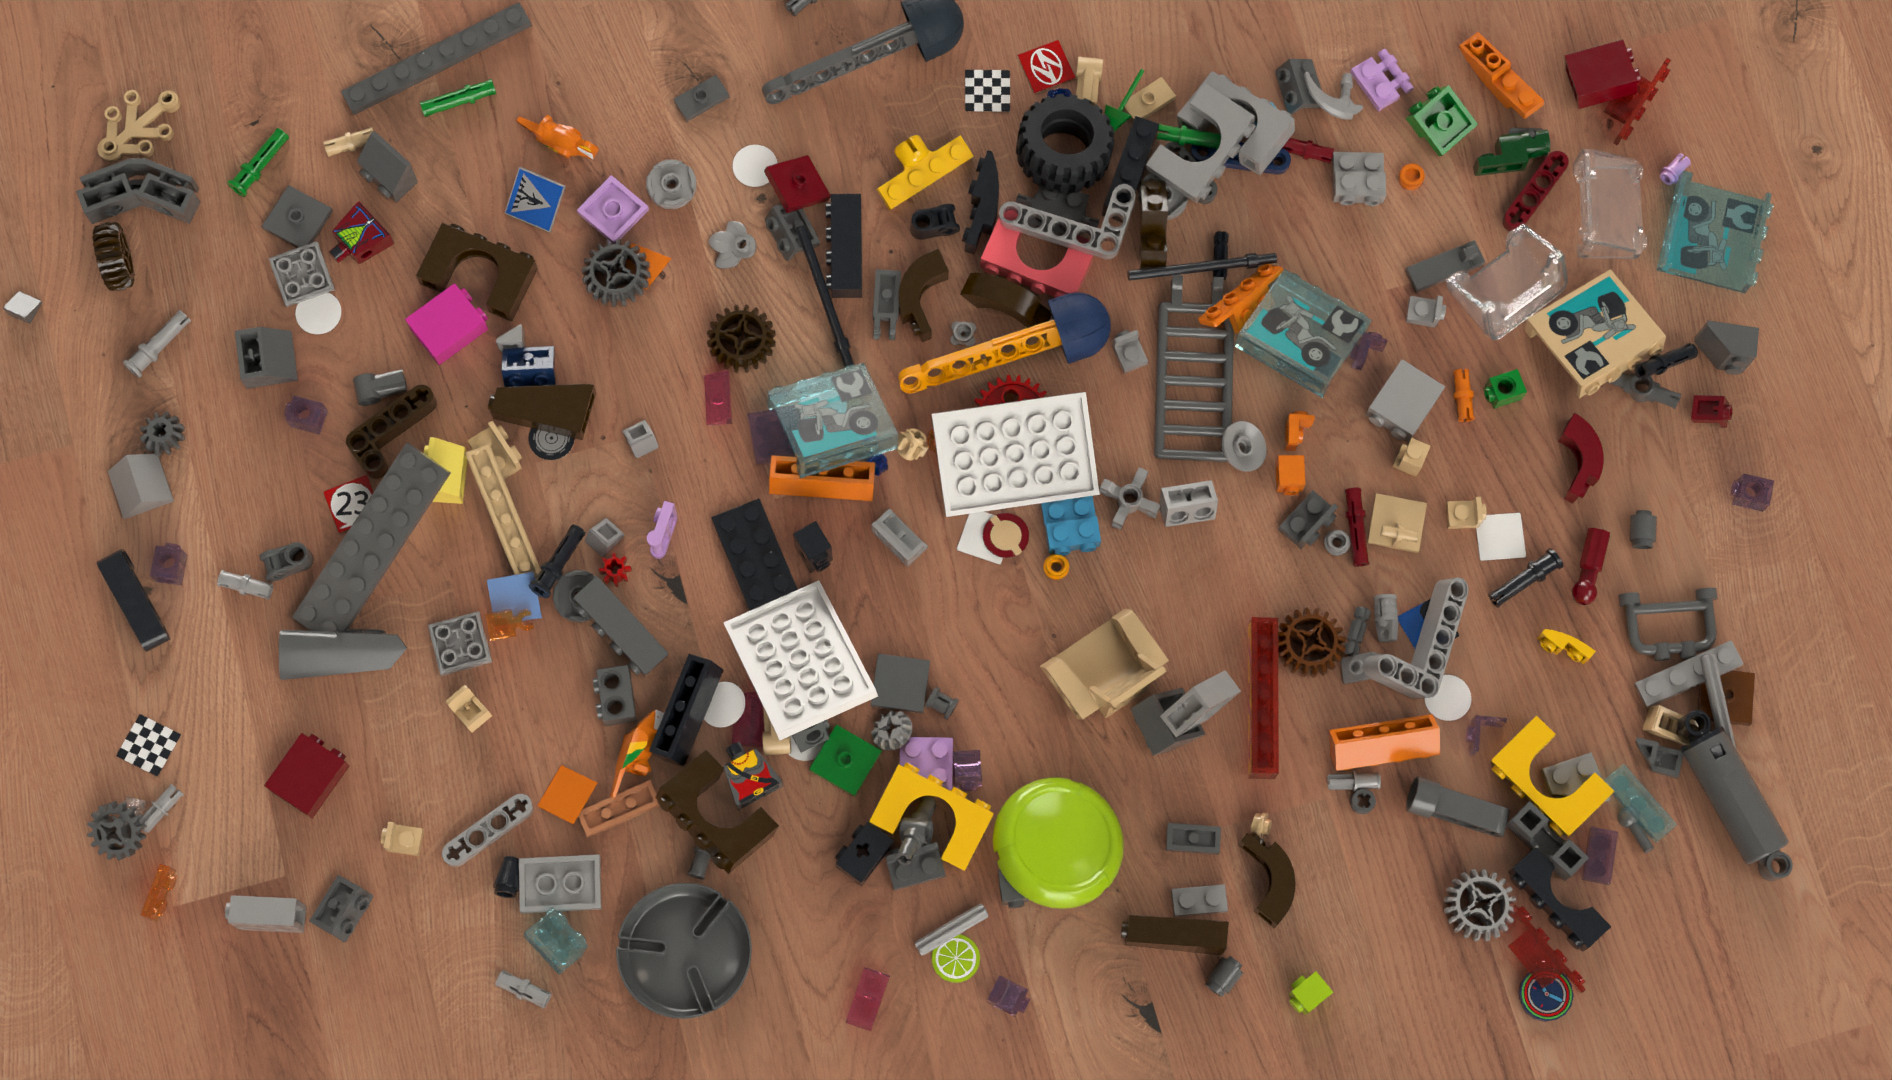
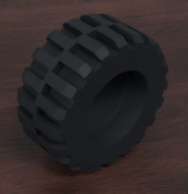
M1057 94L1055 98L1048 96L1042 98L1041 103L1035 102L1022 117L1016 143L1017 161L1020 167H1024L1023 173L1028 178L1033 177V183L1040 186L1042 184L1046 186V190L1052 192L1053 189L1060 190L1059 193H1067L1068 190H1073V193L1082 191L1084 186L1086 189L1092 187L1095 181H1100L1104 176L1111 160L1115 140L1113 139L1114 129L1110 125L1109 117L1106 114L1102 115L1103 110L1098 105H1091V101L1086 98L1083 100L1078 99L1077 95L1070 94V97H1064V94ZM1055 133H1067L1079 138L1087 149L1077 154H1062L1048 147L1043 139Z

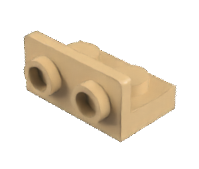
M490 421L488 423L489 428L467 441L472 449L489 443L502 476L506 479L522 469L519 463L522 457L515 446L509 447L505 441L509 437L501 425L496 427L494 422Z

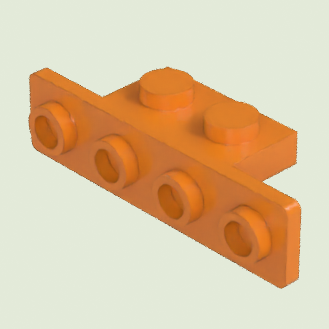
M1271 264L1260 266L1249 278L1241 281L1238 287L1225 294L1222 300L1208 308L1198 318L1200 324L1217 327L1229 317L1234 333H1244L1250 328L1263 308L1269 312L1275 307L1268 285L1284 272L1283 268Z

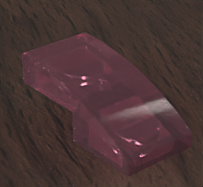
M864 967L846 1023L872 1031L890 978L889 975Z

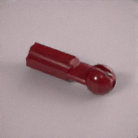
M1588 528L1579 564L1581 568L1579 580L1572 588V597L1580 605L1591 604L1597 597L1595 584L1598 573L1602 571L1610 539V532L1604 529Z

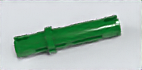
M492 79L471 86L467 84L465 88L421 101L420 105L424 116L428 117L469 102L474 104L476 103L475 100L497 93Z
M1159 124L1157 140L1178 142L1181 146H1184V143L1217 149L1220 146L1221 135L1218 133L1187 129V126L1179 128Z

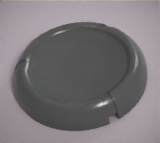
M676 883L650 892L629 911L618 934L620 940L619 947H616V960L624 985L640 1004L665 1017L678 1019L696 1018L719 1009L738 992L750 967L752 954L751 937L743 915L732 901H727L720 892L704 885Z

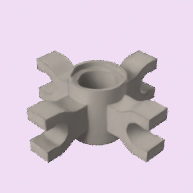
M1139 467L1132 483L1123 487L1104 479L1099 493L1116 499L1119 507L1112 521V527L1121 530L1128 514L1134 513L1137 510L1151 518H1156L1161 505L1142 497L1141 488L1147 478L1148 471ZM1131 494L1135 496L1137 501L1135 503H1127L1123 496Z

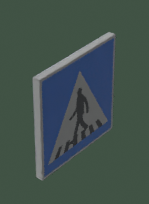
M519 167L504 214L550 233L566 186Z

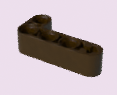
M426 385L415 386L347 435L346 445L369 477L379 479L384 477L388 471V464L379 449L434 411L437 400L431 388ZM421 397H424L425 399H427V401H426V402H423L422 400H419V399H420ZM412 403H413L414 407H416V409H415L414 411H413V409H412V407H411V405H410V404H412ZM400 411H408L406 417L402 419L396 418ZM378 426H387L383 433H375ZM357 441H366L365 445L362 448H354V445ZM373 460H380L378 467L369 468V464Z

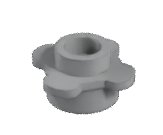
M956 321L951 325L953 336L950 338V342L952 345L964 344L967 347H972L975 344L973 336L976 331V325L974 323Z

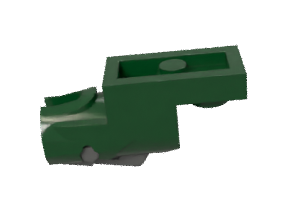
M1510 128L1508 134L1498 137L1495 143V156L1493 153H1487L1477 158L1473 166L1474 175L1481 176L1524 171L1529 159L1548 155V152H1550L1548 130L1542 128Z

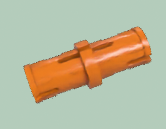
M1462 369L1454 370L1455 393L1453 397L1457 401L1458 421L1464 422V419L1465 422L1475 420L1472 404L1474 391L1470 387L1469 369H1464V372H1462Z

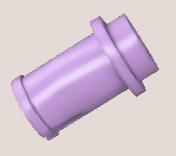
M1680 153L1668 167L1662 168L1660 179L1665 184L1677 183L1680 174L1691 164L1687 156L1681 161L1684 154Z

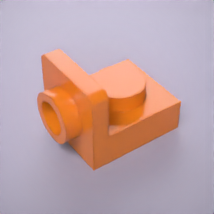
M1295 411L1293 414L1288 415L1285 421V451H1295L1298 444L1303 442V428L1299 427L1310 428L1315 420L1314 415H1308L1305 411Z

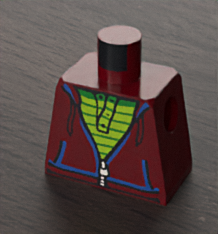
M358 201L333 229L332 233L338 244L329 251V254L338 264L348 255L358 264H361L389 248L394 242L387 230Z

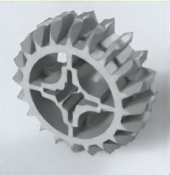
M1476 869L1470 871V877L1467 873L1463 872L1460 874L1461 881L1457 878L1452 881L1455 888L1448 887L1446 890L1452 897L1444 898L1443 902L1451 905V907L1444 909V913L1453 914V917L1447 921L1449 924L1456 921L1458 925L1454 931L1458 932L1463 928L1465 930L1463 937L1466 939L1473 933V941L1477 942L1482 934L1484 941L1487 942L1490 940L1491 935L1494 938L1500 937L1499 930L1502 932L1508 931L1509 928L1506 923L1511 924L1514 922V918L1509 914L1516 913L1517 908L1509 906V904L1516 902V897H1508L1507 895L1513 889L1512 887L1506 889L1502 887L1506 882L1504 878L1499 882L1495 881L1497 878V873L1495 872L1489 878L1487 877L1486 869H1482L1479 876ZM1474 885L1486 886L1494 893L1485 895L1479 888H1475ZM1466 888L1469 905L1461 910L1460 897ZM1490 900L1487 904H1485L1484 908H1476L1470 911V909H1472L1475 906L1477 901L1480 903ZM1499 900L1500 914L1496 922H1494L1492 918L1494 915L1491 909L1493 903ZM1476 916L1482 923L1485 922L1486 926L1475 925L1466 918Z

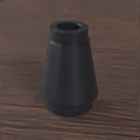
M504 857L493 884L495 895L503 898H514L516 892H519L518 858Z

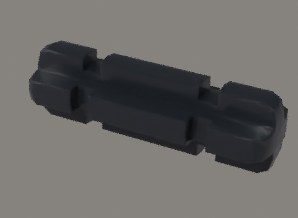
M1217 231L1215 233L1214 260L1228 259L1227 244L1229 234L1225 231ZM1227 269L1214 270L1213 277H1224V280H1226Z

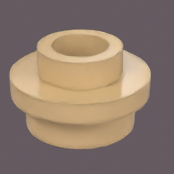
M1268 813L1255 814L1251 826V834H1255L1261 839L1264 834H1269L1272 820L1268 819Z

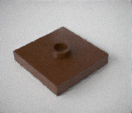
M1732 670L1720 675L1730 723L1750 726L1752 724L1755 673ZM1702 683L1699 685L1698 710L1705 712L1710 720L1714 721L1706 684Z

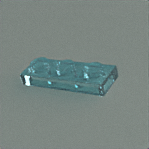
M1625 764L1621 765L1604 780L1614 790L1613 795L1624 808L1632 812L1638 824L1655 843L1677 826L1676 822Z

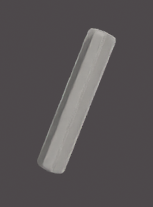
M982 904L976 905L915 942L916 949L921 955L929 953L988 917L986 908Z

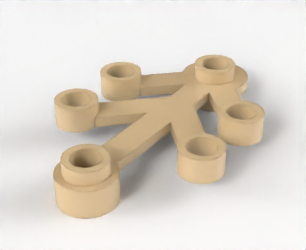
M135 90L127 91L124 94V100L127 104L125 130L118 136V122L121 120L122 114L115 106H110L105 110L104 114L108 120L106 138L102 139L98 144L100 157L106 161H117L122 155L152 156L154 147L150 141L142 140L138 145L126 143L132 138L171 140L174 132L170 125L161 124L158 128L145 127L164 111L173 113L179 109L181 102L177 94L170 90L162 92L159 95L158 103L137 119L138 105L141 103V97ZM131 96H136L134 101H129ZM172 97L170 102H164L166 98ZM112 112H117L115 117H109ZM163 130H169L167 135H161ZM114 145L111 151L106 150L107 147ZM144 146H150L149 150L146 152H143L142 148Z

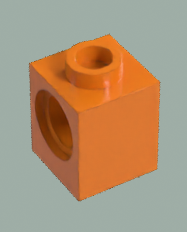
M1278 455L1275 462L1276 492H1283L1287 496L1298 495L1306 485L1304 455Z

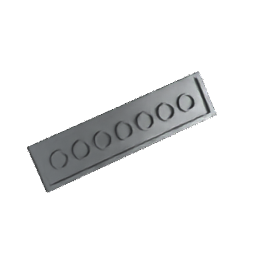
M406 443L292 618L311 631L335 632L337 629H341V632H344L347 628H350L451 472L410 443Z

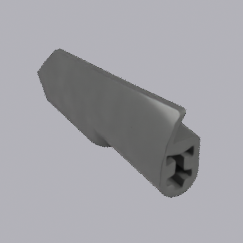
M347 628L344 632H341V629H337L335 632L280 630V679L288 680L390 669L408 647L397 634H386V631L377 629Z

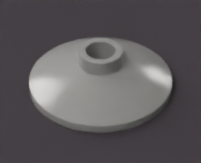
M1238 421L1229 425L1223 434L1222 449L1226 459L1234 468L1243 472H1250L1258 469L1263 464L1267 452L1266 442L1262 433L1255 425L1246 421Z

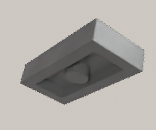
M1167 823L1166 851L1219 855L1221 827Z

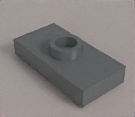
M717 75L673 100L686 122L730 97Z

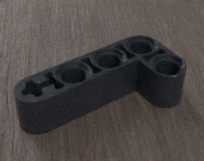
M120 549L97 561L100 572L144 650L148 652L171 640L164 624L136 576L134 565L126 551Z

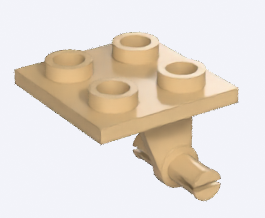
M1376 493L1367 544L1419 553L1427 503Z

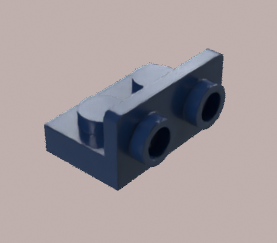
M554 346L503 349L502 376L504 387L556 385Z

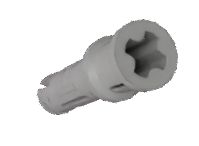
M178 310L146 344H140L135 354L129 360L122 362L123 365L132 374L140 378L142 372L152 362L155 363L158 360V354L191 320L181 310Z

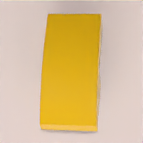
M1544 629L1536 638L1540 641L1541 647L1547 652L1558 655L1564 648L1567 651V655L1573 661L1581 662L1583 665L1596 652L1582 641L1555 630Z

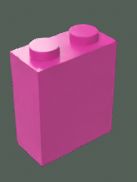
M455 283L405 319L409 329L438 365L445 362L488 330L485 322L488 318L480 307L475 309L470 303L473 299L464 288L460 290Z

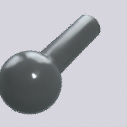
M1632 807L1622 808L1617 815L1620 825L1630 829L1644 853L1652 851L1654 849L1653 845L1638 824V812Z

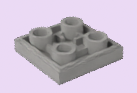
M317 241L268 258L286 307L335 290Z
M479 611L428 625L441 676L493 662Z

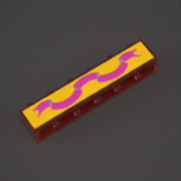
M1252 617L1248 624V779H1275L1279 774L1278 618Z

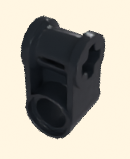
M943 204L916 211L911 218L910 232L912 236L916 239L924 240L938 236H950L959 232L960 226L956 224L954 215L955 205ZM923 221L926 222L928 226L925 228L918 227L916 223Z

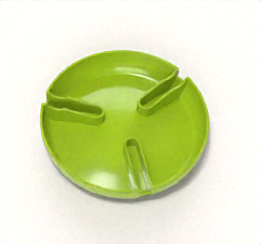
M1051 777L1026 784L1007 799L995 821L993 849L994 853L998 852L1000 859L997 863L1002 874L1017 892L1042 906L1064 909L1082 906L1095 900L1112 884L1123 860L1124 839L1120 822L1114 810L1098 792L1081 782L1078 783L1067 778Z

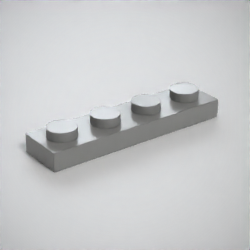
M1732 640L1636 682L1634 686L1645 707H1651L1705 683L1700 662V656L1712 653L1716 656L1720 675L1743 666V661Z

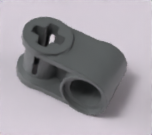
M299 542L271 549L259 555L260 561L264 562L267 572L265 576L267 582L279 581L290 575L305 571L312 566L314 561L311 551ZM298 552H304L302 560L294 562L295 555Z

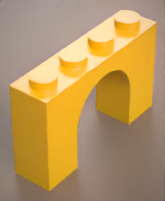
M1536 715L1491 760V764L1494 765L1491 770L1501 780L1506 777L1513 784L1510 787L1511 790L1519 798L1522 799L1525 796L1552 822L1549 827L1559 837L1564 834L1568 838L1614 793V790L1594 773L1573 794L1564 798H1550L1537 791L1530 779V764L1534 757L1556 734Z
M907 762L904 766L898 764L869 822L893 834L907 806L912 801L927 795L942 798L952 807L956 818V825L941 859L965 871L994 815L993 812L989 811L991 805L979 799L975 803L966 799L968 793L954 786L951 791L942 787L944 781L929 774L928 778L919 775L920 769Z

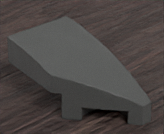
M1637 737L1635 743L1650 770L1678 779L1684 756L1682 752L1660 746L1659 742Z

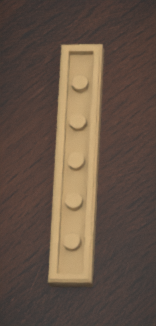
M487 443L465 452L514 575L534 572V578L536 579L541 571L490 444Z

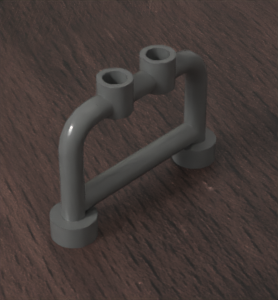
M1717 588L1696 590V601L1641 604L1640 594L1637 592L1618 595L1619 606L1625 607L1628 638L1633 649L1640 654L1654 655L1655 661H1664L1671 659L1670 654L1680 653V659H1690L1696 656V652L1706 651L1711 648L1716 641L1717 634L1713 601L1718 599ZM1703 611L1706 637L1703 641L1656 643L1652 645H1645L1640 641L1637 615Z

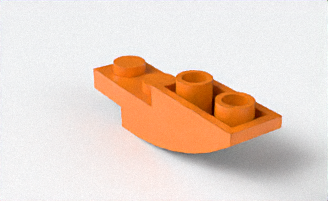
M1479 32L1459 45L1460 51L1471 68L1507 109L1512 107L1523 119H1526L1544 106V99L1511 69V62Z

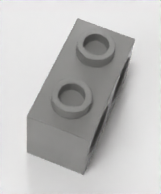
M1212 480L1161 488L1159 501L1161 506L1159 509L1165 527L1214 520L1216 518L1218 498Z

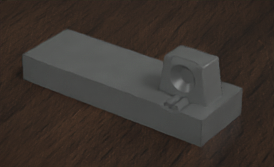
M1474 240L1406 268L1405 272L1415 293L1484 266L1485 260Z

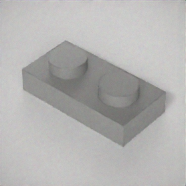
M1225 884L1171 890L1174 917L1228 912Z

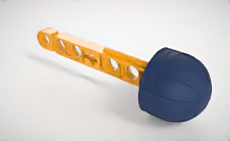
M1075 292L1048 300V305L1053 320L926 361L921 367L920 364L905 368L898 375L900 388L905 393H916L928 389L927 386H937L1058 346H1062L1068 364L1091 357L1104 347L1109 338L1111 322L1108 311L1097 298L1086 293ZM1035 336L1039 338L1038 342L1033 345L1025 343L1030 337ZM1011 344L1015 346L1009 353L1001 351L1005 345ZM985 354L986 358L981 359L980 355ZM971 357H972L973 362H974V363H972V364L970 363V360H969V358H971ZM962 360L966 362L962 368L955 369L952 367L956 361ZM937 368L941 370L938 376L931 377L928 375V372L932 369ZM913 376L917 378L913 384L907 385L903 383L907 377Z

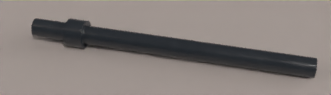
M806 225L798 226L796 230L835 339L833 343L837 353H840L845 370H852L855 368L849 351L851 346L848 338L844 337Z
M1249 253L1245 254L1244 257L1128 270L1127 277L1131 281L1239 267L1252 269L1258 268V265L1277 263L1276 253L1262 255Z

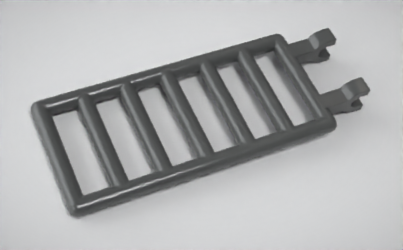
M1173 275L1171 280V302H1161L1158 306L1154 456L1158 459L1228 462L1222 449V438L1226 428L1232 424L1234 330L1229 317L1224 321V329L1168 326V312L1204 314L1208 308L1222 300L1224 277H1213V282L1211 283V304L1182 303L1183 275ZM1168 336L1224 339L1223 353L1167 351ZM1167 361L1223 363V378L1167 375ZM1166 385L1222 388V402L1166 400ZM1166 410L1222 412V427L1165 424ZM1165 434L1221 437V452L1165 449Z

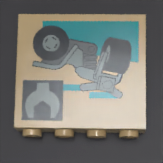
M1611 269L1527 318L1525 332L1528 336L1532 338L1538 335L1577 383L1576 395L1578 398L1586 394H1594L1604 383L1614 382L1624 371L1628 369L1633 370L1637 364L1642 363L1649 356L1660 354L1664 349L1663 346L1666 335Z

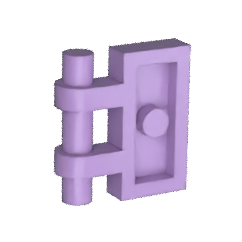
M1386 49L1378 53L1382 60L1381 63L1377 64L1370 57L1350 71V74H1352L1377 111L1384 109L1399 99L1400 95L1396 91L1398 88L1401 87L1406 94L1414 89L1409 82L1410 77L1406 72L1403 73L1396 64L1398 62L1394 55H1390ZM1389 70L1395 79L1390 82L1383 72Z

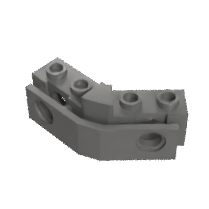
M127 159L81 176L79 178L85 188L76 191L84 214L92 224L139 206H145L190 224L201 203L195 192L198 193L199 187L193 177L148 159ZM136 175H146L144 180L128 179Z

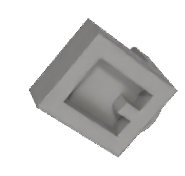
M1410 296L1406 323L1436 328L1439 320H1444L1446 305L1442 304L1443 296H1437L1436 300Z
M1137 330L1120 332L1113 340L1112 348L1124 374L1148 364L1146 355L1138 340L1139 333Z

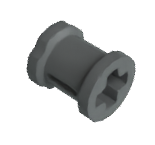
M936 686L929 696L925 707L935 709L948 720L954 712L959 699H952L940 692V688Z

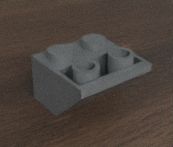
M266 327L235 331L240 379L247 389L298 381L291 331Z

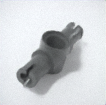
M1623 372L1617 380L1610 383L1624 389L1623 391L1630 394L1633 400L1637 402L1649 401L1653 403L1656 401L1673 409H1676L1682 395L1681 393L1660 387V383L1653 381L1651 376L1642 379V377L1638 378L1634 373L1629 375ZM1638 384H1645L1649 389L1641 392L1636 390L1635 387Z
M928 796L922 797L917 811L912 814L911 818L905 817L901 821L900 839L902 844L896 855L898 863L910 865L916 850L922 844L930 843L933 836L931 817L937 806L933 798Z

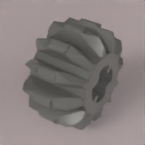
M165 411L162 417L158 412H154V419L152 421L150 418H145L148 426L140 427V431L144 434L140 437L142 443H146L145 448L149 452L154 450L155 454L160 456L165 451L167 455H171L172 447L180 449V445L177 442L185 440V436L182 434L185 431V427L183 424H179L180 419L177 416L171 417L170 413ZM164 431L166 434L161 436L160 432Z

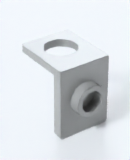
M1367 652L1342 658L1343 683L1350 684L1370 680L1364 673L1363 663L1369 656L1382 654Z

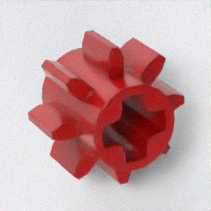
M613 553L612 558L608 560L602 558L604 568H599L598 571L602 575L606 574L603 579L605 584L611 581L618 587L619 582L623 580L628 582L626 572H631L632 568L628 565L624 566L627 562L626 556L619 559ZM613 566L619 567L617 574H612Z

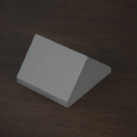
M126 455L108 471L124 519L174 502L159 455Z

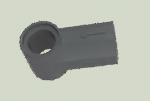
M402 369L379 375L366 373L353 378L357 401L361 406L373 405L380 402L381 398L408 392Z

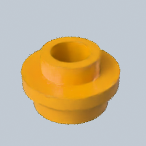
M1052 554L1044 562V573L1053 580L1063 579L1069 572V562L1063 555ZM1053 564H1059L1061 566V570L1057 572L1053 571L1051 566Z

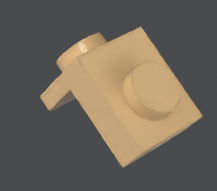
M466 685L446 700V704L471 733L492 717L491 713Z

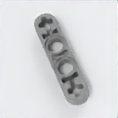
M516 794L448 842L442 850L444 861L452 867H459L527 819L534 810L531 799L524 794ZM520 800L522 803L527 801L528 803L525 805L526 811L522 813L518 810L512 815L516 818L513 821L504 811L508 808L512 812L517 808L515 804L517 801ZM502 815L506 818L505 827L499 830L492 827L493 818ZM475 831H480L484 834V841L480 845H472L470 843V835ZM464 839L466 845L472 851L468 853L466 849H463L459 852L460 858L458 860L454 858L449 859L448 857L451 855L450 850L452 848L455 850L461 849L463 845L460 842Z

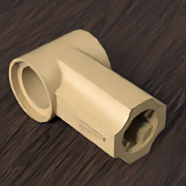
M1078 56L1076 79H1078L1077 98L1081 100L1086 98L1091 101V105L1095 106L1098 99V85L1101 82L1103 59Z
M763 709L765 732H763L764 755L791 754V737L789 736L779 741L767 713Z

